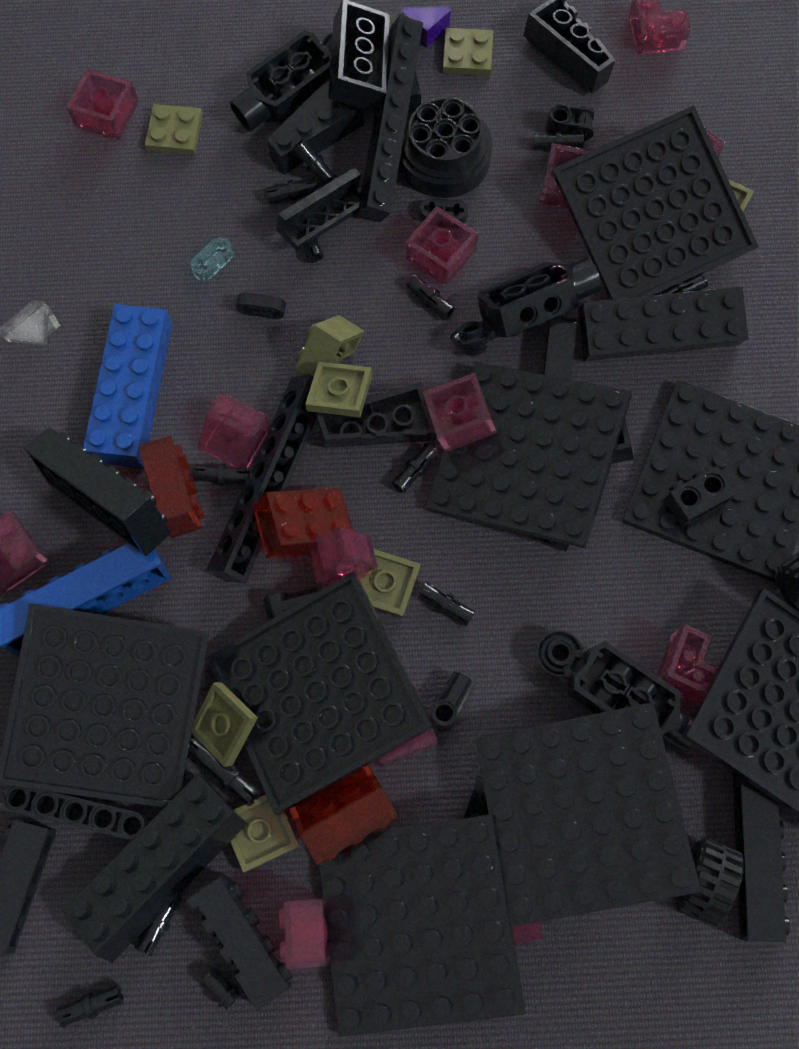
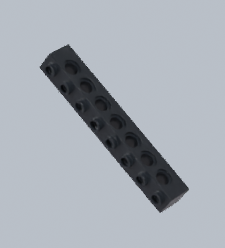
M310 374L291 378L208 565L207 571L227 582H247L316 422V414L319 413L307 411L305 405L314 378Z

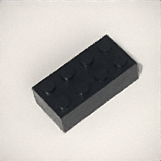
M342 0L333 19L328 99L374 113L377 111L386 95L390 14L349 0Z

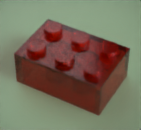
M171 436L139 445L152 495L157 500L155 506L168 519L166 525L172 533L170 537L175 538L203 529L201 519L205 518L201 503L198 502L196 496L198 493L193 478L190 476V465L181 445H175Z
M341 487L266 492L253 506L266 558L339 552L355 539Z
M369 765L289 809L299 835L317 865L323 861L333 859L341 850L350 845L358 844L366 835L376 829L386 827L393 819L398 817Z

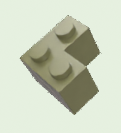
M340 315L313 324L307 332L306 337L308 340L305 347L297 355L298 363L295 371L301 375L310 374L314 377L319 361L340 364L343 358L355 353L365 331Z

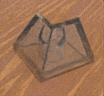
M33 299L0 327V338L8 342L47 345V336L55 331L60 324L46 303Z

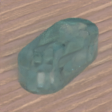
M218 237L207 244L191 260L190 265L194 276L199 280H209L233 257L231 242L224 237ZM218 248H220L221 250L225 249L226 252L223 253V252L219 251V252L217 253V249H218ZM199 265H202V266H206V265H207L208 268H207L206 270H205L204 268H200V269H199L198 266H199Z

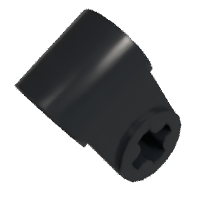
M554 105L550 109L546 132L547 134H556V131H561V133H580L583 130L584 141L589 140L594 135L592 127L594 110L587 106Z

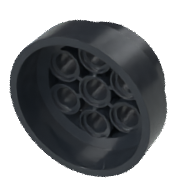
M450 97L429 100L420 105L406 121L399 170L405 181L412 188L427 196L453 198L464 195L475 189L484 180L489 171L492 153L490 130L476 110L462 100Z

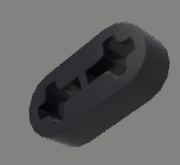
M428 198L421 203L420 218L426 224L457 227L463 225L467 220L468 207L460 200ZM429 209H434L433 214H428ZM455 210L459 211V216H454Z
M243 292L238 295L236 309L245 315L281 319L284 317L287 303L276 296Z

